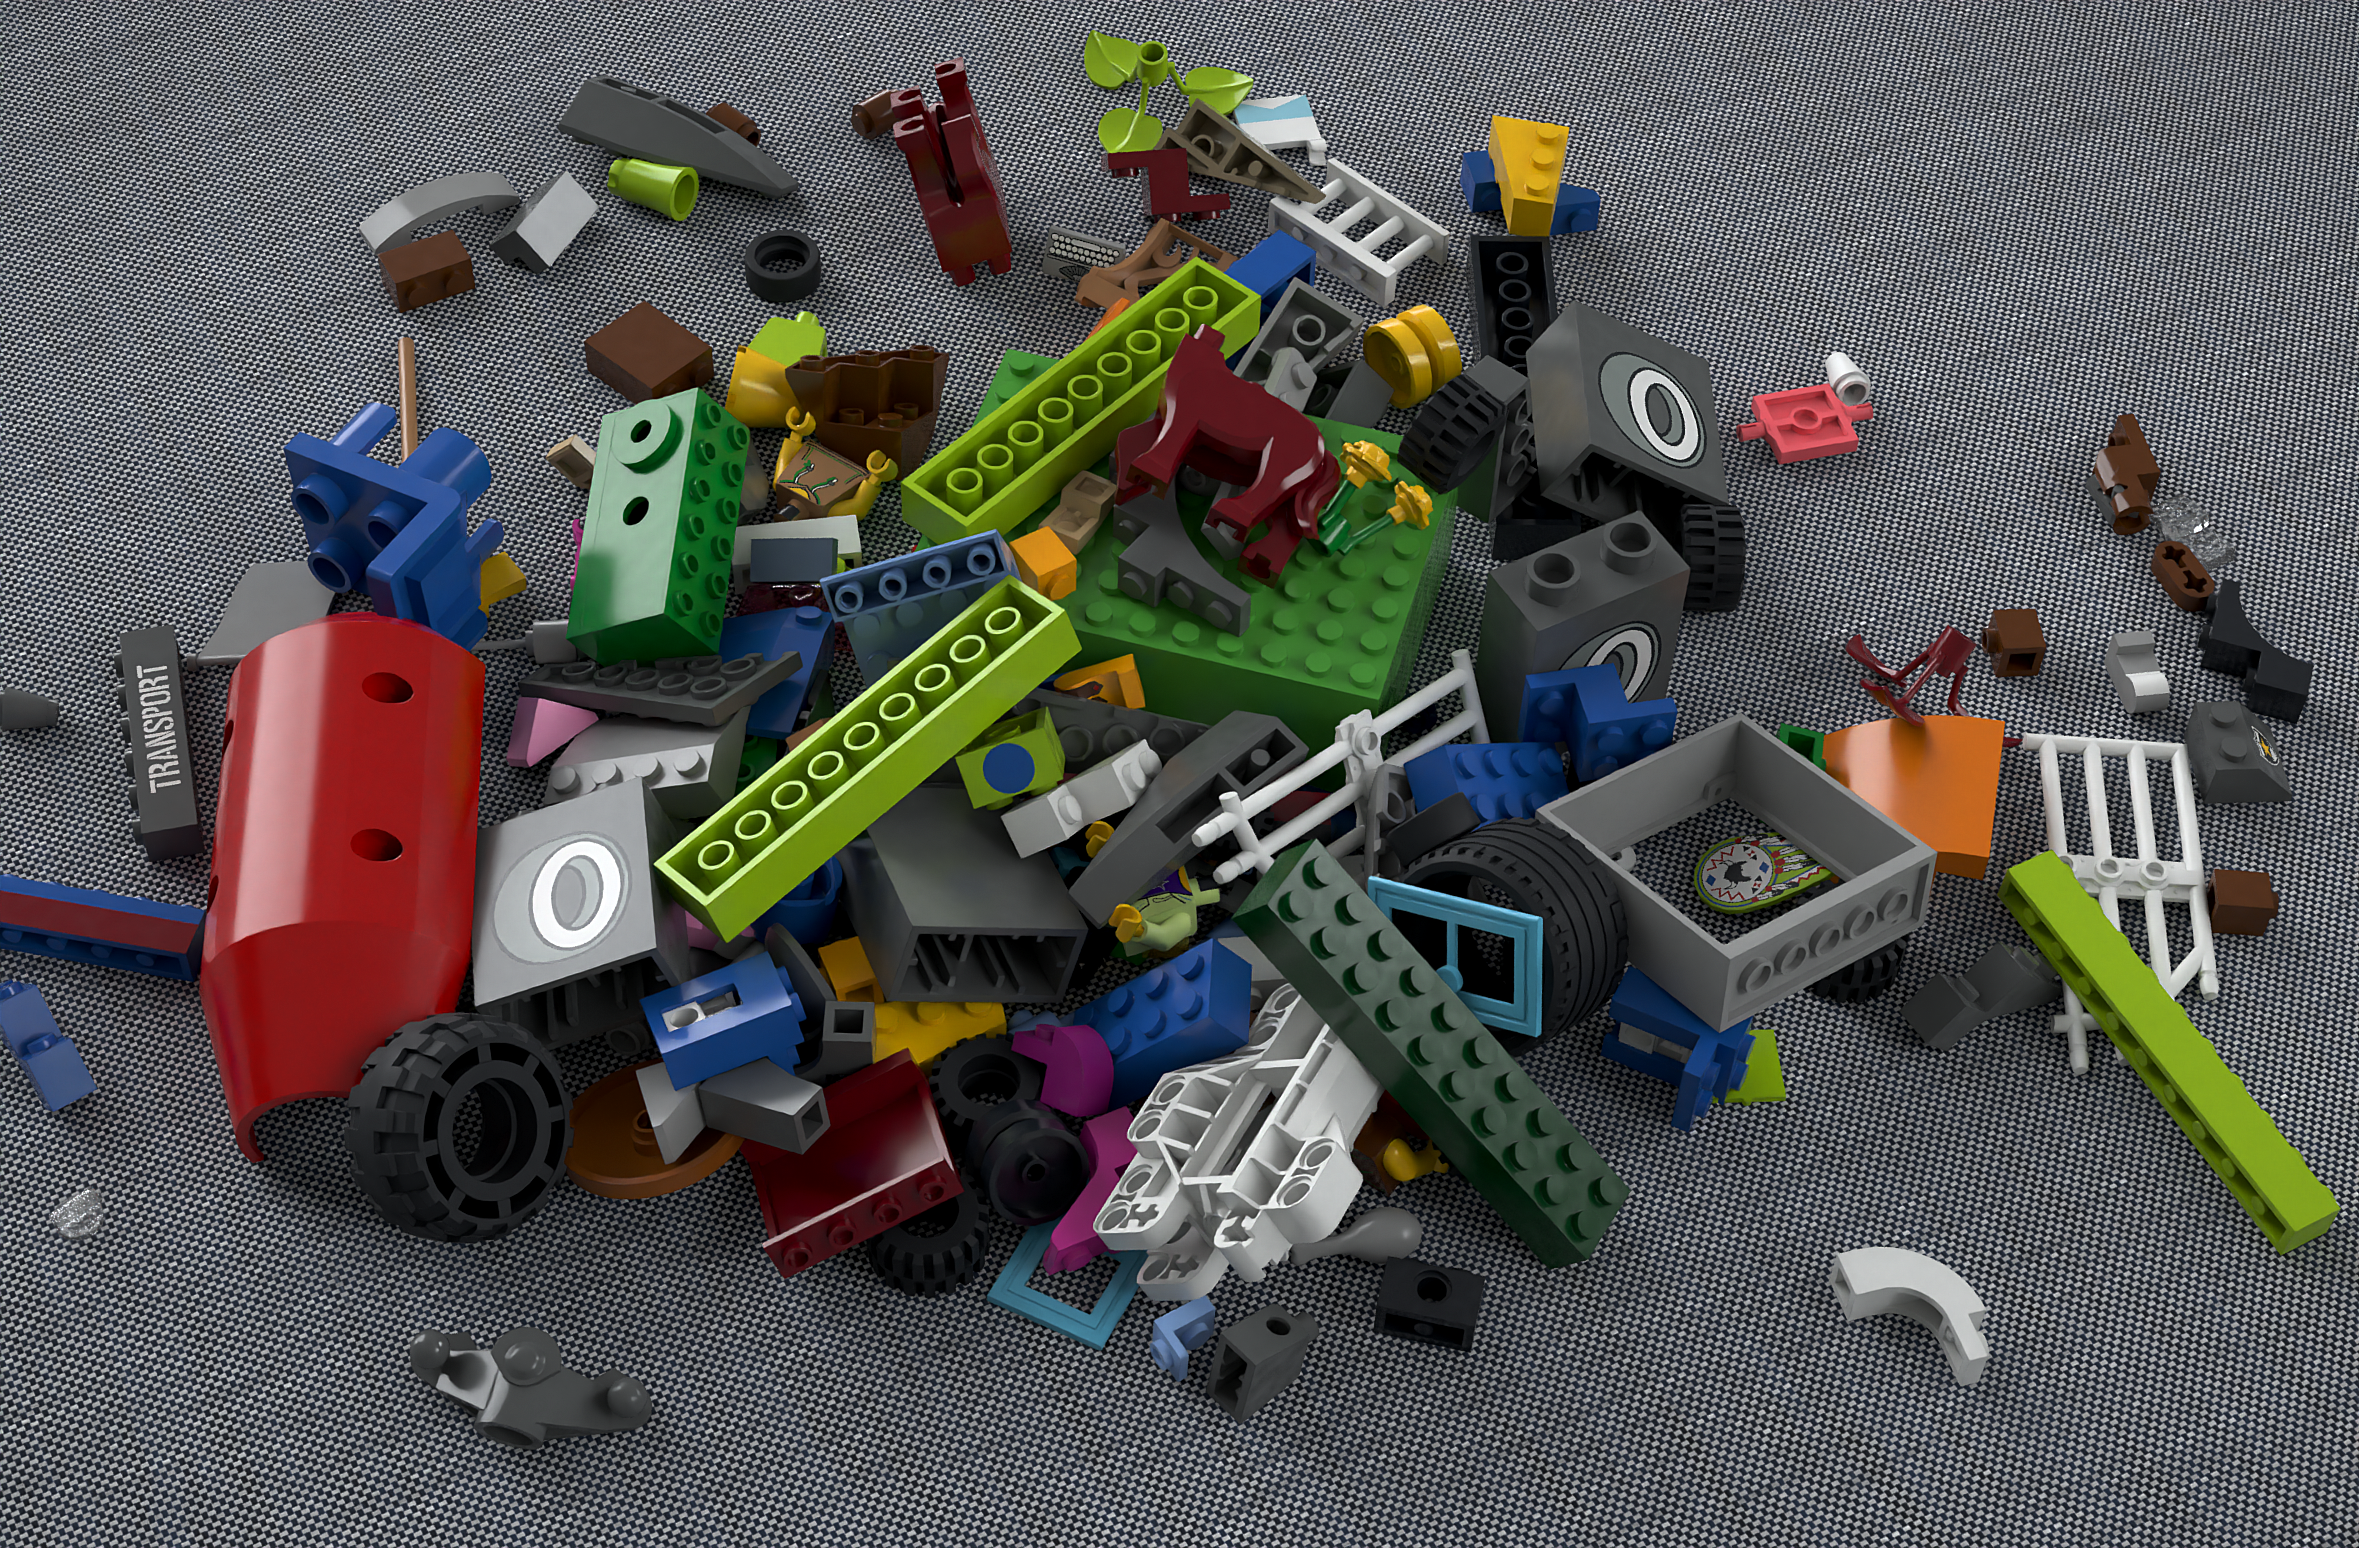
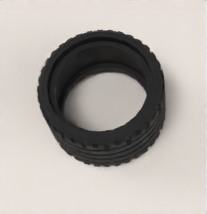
M1514 817L1510 820L1505 818L1491 822L1423 856L1409 865V868L1401 873L1398 881L1466 899L1472 876H1476L1490 881L1505 891L1524 913L1543 918L1542 954L1545 983L1542 992L1541 1035L1533 1037L1482 1023L1512 1058L1525 1055L1599 1011L1610 1000L1609 996L1616 992L1618 981L1623 978L1625 972L1623 967L1627 963V947L1629 946L1628 924L1622 900H1620L1617 893L1618 890L1609 877V873L1592 851L1590 852L1581 841L1573 838L1570 833L1563 829H1557L1553 824L1548 822L1541 823L1538 819L1533 818L1525 820L1522 817ZM1392 908L1393 925L1436 972L1441 967L1447 965V921ZM1458 924V970L1463 978V985L1460 990L1514 1004V989L1505 984L1488 966L1476 946L1470 927Z

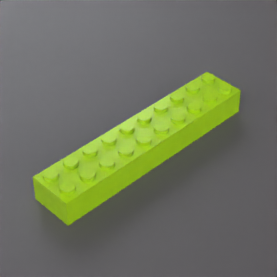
M1196 256L901 482L902 520L938 545L997 529L1003 537L1060 492L1082 470L1086 471L1113 450L1121 431L1142 424L1156 410L1165 375L1186 333L1194 337L1201 324H1206L1223 333L1225 340L1219 351L1224 353L1225 360L1259 334L1261 296Z
M1008 574L657 860L653 865L673 900L726 944L1081 651L1082 647L1066 610Z

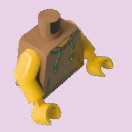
M792 407L787 412L785 418L787 425L792 431L789 438H784L776 462L773 479V489L776 492L777 508L779 510L774 515V522L856 515L857 522L863 520L882 490V487L879 486L881 482H888L896 477L898 473L896 463L892 459H888L885 462L886 455L880 450H876L869 455L866 463L868 470L811 439L806 441L805 444L802 443L803 436H808L814 431L816 422L814 417L807 412L805 421L801 425L796 426L800 411L796 407Z

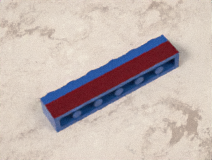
M12 874L0 875L1 949L190 982L195 981L202 962L206 910L186 904L179 906L156 902L146 897L133 898L109 894L100 889L86 890L64 886L58 882L51 881L46 883L22 879Z

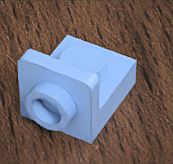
M1206 1295L1192 1300L1154 1320L1152 1343H1150L1152 1357L1159 1368L1163 1371L1168 1369L1177 1382L1187 1378L1189 1355L1186 1349L1194 1350L1199 1348L1213 1335L1215 1307Z

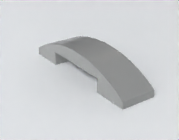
M492 172L457 174L425 183L399 195L370 215L358 228L360 235L375 256H377V254L412 243L410 231L475 206H478L485 216L520 203V199L503 174Z

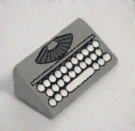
M1051 225L1042 264V272L1079 283L1081 278L1089 273L1094 265L1108 268L1124 261L1126 245Z

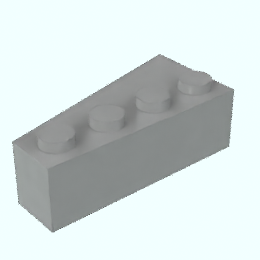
M1294 277L1233 374L1247 382L1252 381L1264 387L1280 351L1294 347L1316 375L1358 336L1365 319L1297 277Z

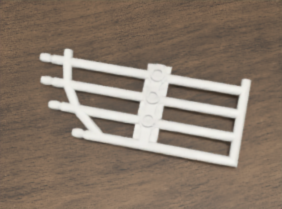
M1459 649L1452 652L1451 657L1454 666L1452 671L1375 719H1372L1369 709H1364L1360 713L1352 714L1340 721V725L1335 727L1336 734L1333 745L1240 802L1237 792H1227L1219 796L1224 813L1209 821L1208 824L1199 827L1192 835V841L1198 847L1205 846L1232 830L1243 851L1218 866L1213 872L1214 880L1219 884L1230 882L1253 866L1261 874L1265 875L1275 861L1270 855L1354 802L1357 813L1356 828L1325 847L1338 862L1357 848L1365 845L1367 809L1372 783L1378 766L1387 763L1404 768V763L1446 744L1467 729H1469L1472 744L1490 743L1469 650ZM1459 688L1464 711L1383 761L1380 751L1382 735ZM1343 760L1347 774L1346 786L1258 841L1248 819ZM1363 871L1352 879L1366 892Z
M2025 733L2023 737V750L2039 751L2048 849H2052L2063 863L2070 866L2076 880L2089 896L2099 898V904L2102 907L2103 913L2117 931L2121 932L2117 898L2144 901L2152 970L2156 973L2159 983L2174 1001V998L2197 972L2200 978L2199 986L2203 998L2206 1000L2216 999L2219 984L2216 978L2217 969L2187 744ZM2057 753L2083 754L2094 856L2071 855L2067 853ZM2101 756L2127 757L2139 859L2115 858L2112 856ZM2145 759L2171 760L2184 862L2161 861L2157 859ZM2037 852L2035 856L2042 854V852ZM2163 901L2189 903L2195 946L2172 973ZM2062 978L2065 1015H2052L2051 1033H2067L2072 1070L2075 1074H2085L2089 1066L2086 1031L2102 1028L2090 1013H2084L2082 1002ZM2115 1046V1053L2119 1064L2123 1066L2130 1065Z

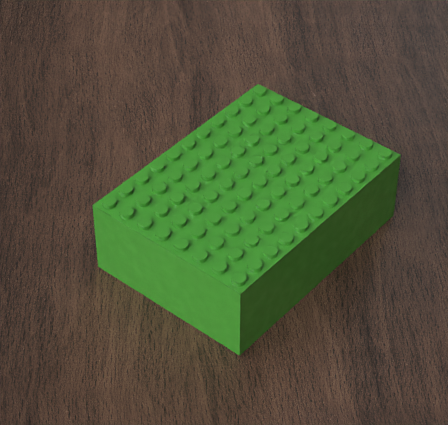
M1007 348L972 427L1060 360ZM1303 414L1316 424L1325 439L1324 448L1329 450L1338 460L1342 473L1340 487L1345 481L1344 475L1348 470L1347 465L1339 458L1343 452L1342 446L1344 443L1354 445L1355 442L1364 440L1368 443H1374L1384 453L1389 455L1390 461L1387 470L1390 472L1392 479L1390 481L1384 479L1382 482L1376 480L1366 482L1361 490L1357 488L1339 512L1351 524L1352 528L1348 532L1349 537L1386 516V511L1396 505L1397 495L1395 494L1394 486L1401 481H1404L1408 487L1420 485L1430 496L1433 511L1427 515L1430 525L1421 531L1415 524L1408 523L1407 521H1403L1396 526L1391 524L1356 545L1346 556L1336 551L1331 557H1325L1316 551L1306 538L1302 537L1298 548L1286 563L1273 590L1236 570L1240 557L1225 561L1202 533V525L1216 494L1206 497L1195 495L1186 490L1180 483L1176 495V506L1187 536L1200 555L1223 578L1251 595L1250 626L1240 637H1237L1224 629L1213 626L1209 621L1195 613L1178 607L1167 598H1164L1153 608L1139 599L1131 598L1118 588V557L1128 546L1113 537V505L1107 517L1088 543L1077 555L1073 554L1077 559L1076 591L1069 593L1062 599L1052 601L1066 610L1082 647V650L1056 670L1054 675L1133 653L1145 698V707L1140 708V710L1215 726L1235 710L1275 716L1309 748L1304 760L1306 762L1335 743V727L1339 726L1340 721L1352 714L1356 715L1364 709H1369L1372 719H1375L1399 704L1400 700L1404 697L1451 556L1459 486L1445 494L1439 495L1398 463L1397 454L1403 438L1401 435ZM1115 448L1086 471L1109 480V455ZM1062 490L1002 537L1008 547L1009 542L1038 530L1039 524L1060 505ZM1331 500L1321 508L1318 518L1323 514ZM1264 519L1251 530L1242 552L1251 543L1259 541L1269 534ZM922 534L915 552L938 546V544ZM1393 729L1381 736L1380 751L1382 759H1384ZM1343 760L1306 784L1333 793L1346 786L1347 774Z

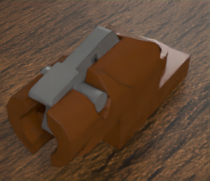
M2134 414L2118 415L2113 433H2110L2108 436V448L2101 449L2098 452L2092 475L2087 479L2085 485L2099 506L2100 512L2111 525L2114 533L2119 535L2140 532L2151 524L2148 515L2154 514L2150 501H2152L2161 473Z

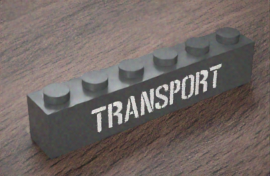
M173 624L119 633L121 651L114 652L113 656L118 678H124L125 684L117 685V692L121 710H128V716L121 717V728L125 744H132V750L124 751L128 776L135 777L136 780L135 784L128 785L132 810H139L140 818L132 819L135 843L137 846L145 844L150 862L205 853L181 653Z

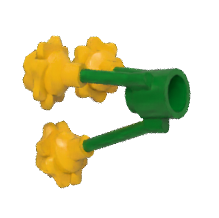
M1364 440L1355 442L1354 445L1344 443L1342 446L1343 452L1339 458L1347 465L1348 470L1344 475L1345 481L1317 520L1318 541L1314 538L1307 539V541L1325 557H1331L1336 551L1346 556L1356 545L1391 524L1396 526L1403 521H1407L1408 523L1415 524L1422 531L1430 525L1427 515L1433 511L1432 500L1420 485L1408 487L1404 481H1401L1394 486L1395 494L1397 495L1396 505L1386 511V516L1349 537L1348 532L1352 527L1349 521L1339 513L1354 491L1357 488L1361 490L1366 482H1372L1373 480L1382 482L1384 479L1390 481L1392 476L1387 470L1390 461L1389 455L1384 453L1377 445Z

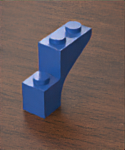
M1488 150L1463 153L1460 184L1472 213L1503 209L1499 184H1496L1494 177L1495 168L1493 160L1489 157ZM1560 183L1549 236L1596 230L1601 203L1598 193L1594 190Z
M12 979L1 983L0 1039L22 1067L45 1110L54 1112L97 1090L73 1040L62 1035L37 985L21 983L20 980L13 982Z

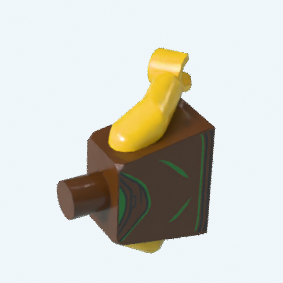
M1377 1108L1376 1112H1371L1353 1143L1354 1149L1350 1152L1352 1162L1363 1175V1182L1388 1198L1401 1181L1405 1182L1415 1179L1433 1170L1445 1174L1449 1168L1448 1163L1442 1164L1438 1159L1441 1152L1433 1149V1141L1429 1139L1425 1150L1414 1153L1404 1126L1397 1119Z

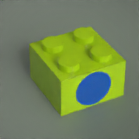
M1047 706L990 725L955 755L973 808L976 809L986 805L987 810L1004 807L1014 801L1013 796L1030 791L1031 795H1040L1058 786L1057 781L1063 779L1066 758Z

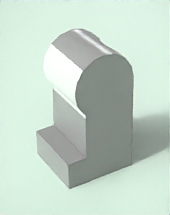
M2150 630L2113 634L2104 660V665L2122 704L2129 714L2163 711L2169 705V685L2165 675L2161 673L2160 666L2154 655L2155 640Z

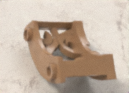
M1161 218L1156 226H1153L1148 231L1145 241L1124 261L1108 268L1094 265L1089 273L1081 278L1074 300L1086 307H1103L1108 310L1115 302L1125 298L1130 300L1129 307H1131L1141 299L1138 287L1162 283L1187 264L1180 263L1182 255L1180 245L1177 246V250L1173 255L1166 256V253L1176 239L1194 248L1187 263L1196 256L1199 258L1201 251L1218 260V263H1206L1224 273L1234 261L1240 259Z

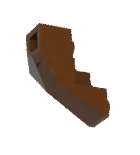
M913 345L910 349L882 352L859 350L855 354L829 357L805 355L800 357L798 362L785 369V378L805 415L809 412L814 417L816 422L814 432L822 446L868 470L866 463L869 455L876 450H880L886 455L885 462L888 459H892L897 465L898 473L893 480H903L918 469L934 435L949 363V353L934 352V347L930 345Z

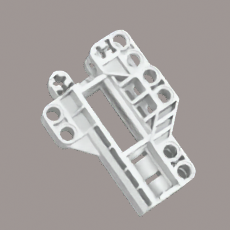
M1290 983L1285 984L1269 997L1251 1025L1248 1044L1236 1049L1233 1054L1163 1074L1127 1132V1138L1138 1152L1098 1213L1093 1223V1229L1111 1250H1147L1146 1253L1149 1256L1137 1275V1284L1151 1300L1199 1299L1215 1287L1229 1263L1245 1282L1259 1281L1266 1277L1262 1268L1268 1262L1271 1265H1277L1279 1261L1288 1260V1252L1293 1244L1318 1242L1330 1235L1340 1223L1363 1182V1175L1352 1162L1350 1152L1354 1149L1353 1143L1371 1112H1376L1377 1102L1385 1088ZM1272 1092L1276 1097L1273 1104L1258 1113L1267 1096Z

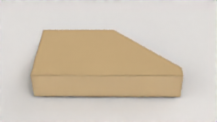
M576 434L552 447L546 456L547 461L575 486L586 489L591 488L596 452Z

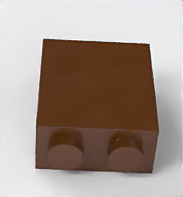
M645 300L584 341L587 370L635 405L645 400L660 399L696 387H702L714 377L712 347Z

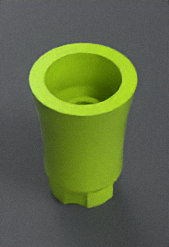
M621 158L620 160H615L609 169L608 190L611 194L620 196L625 201L656 210L676 221L686 219L695 206L699 191V179L697 172L691 167L668 166L636 158L631 160Z

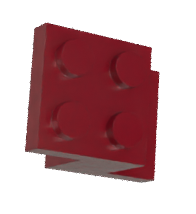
M1187 148L1117 152L1101 156L1102 172L1111 171L1112 179L1139 176V169L1141 170L1144 216H1154V223H1158L1161 218L1169 222L1182 221L1181 214L1192 213L1193 221L1221 218L1220 211L1230 209L1229 193L1190 196Z

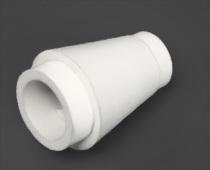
M1837 352L1830 355L1825 362L1829 384L1836 397L1847 406L1863 404L1870 394L1871 382L1869 377L1845 353Z

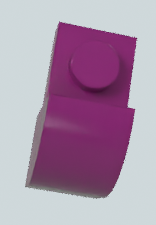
M1037 1024L1035 1030L1015 1032L1011 1050L1047 1064L1040 1098L1041 1103L1075 1117L1107 1113L1114 1080V1066L1109 1048L1099 1033L1087 1025L1057 1027L1049 1024Z

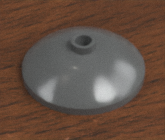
M776 922L767 928L764 939V952L768 951L775 968L785 966L794 993L797 992L807 1018L804 1021L798 1022L799 1026L807 1033H810L823 1022L826 1001L838 1000L804 949L784 926Z

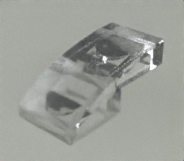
M2183 494L2151 506L2154 514H2149L2165 540L2177 541L2186 545L2206 571L2234 561L2235 546L2208 527L2209 513Z

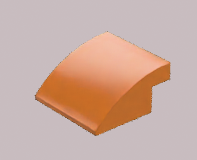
M1928 715L1921 716L1925 723L1922 727H1917L1899 717L1859 724L1824 735L1822 758L1826 759L1825 773L1938 852L1932 885L1936 872L1983 880L1990 856L2005 721L1968 716ZM1834 875L1829 880L1835 884L1838 883L1839 877Z

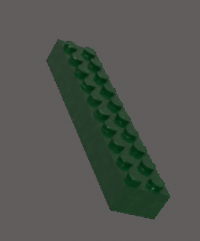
M1317 838L1282 852L1231 919L1549 1270L1587 1261L1631 1190Z

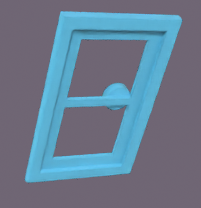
M1369 876L1368 897L1391 922L1392 908L1447 921V965L1438 969L1436 973L1481 1023L1533 1037L1541 1035L1542 917ZM1458 924L1514 938V1004L1460 990L1463 985V978L1458 970Z
M1067 1212L1054 1221L1030 1226L989 1291L987 1301L1101 1351L1139 1288L1137 1275L1149 1256L1146 1253L1147 1250L1121 1251L1116 1254H1110L1108 1251L1102 1253L1120 1261L1121 1264L1089 1315L1026 1286L1042 1260L1045 1251L1050 1246L1052 1232Z

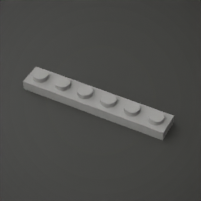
M1291 347L1280 351L1264 388L1269 394L1279 398L1302 413L1317 380V376L1297 350ZM1222 482L1211 507L1221 498L1240 496L1250 487ZM1220 522L1217 529L1206 523H1203L1201 528L1202 533L1225 561L1240 557L1247 538L1244 544L1232 538L1236 531L1234 528L1223 522Z

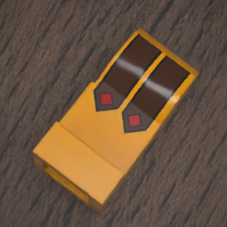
M1133 653L1066 673L1057 678L1053 684L1055 692L1132 709L1145 707L1144 690Z

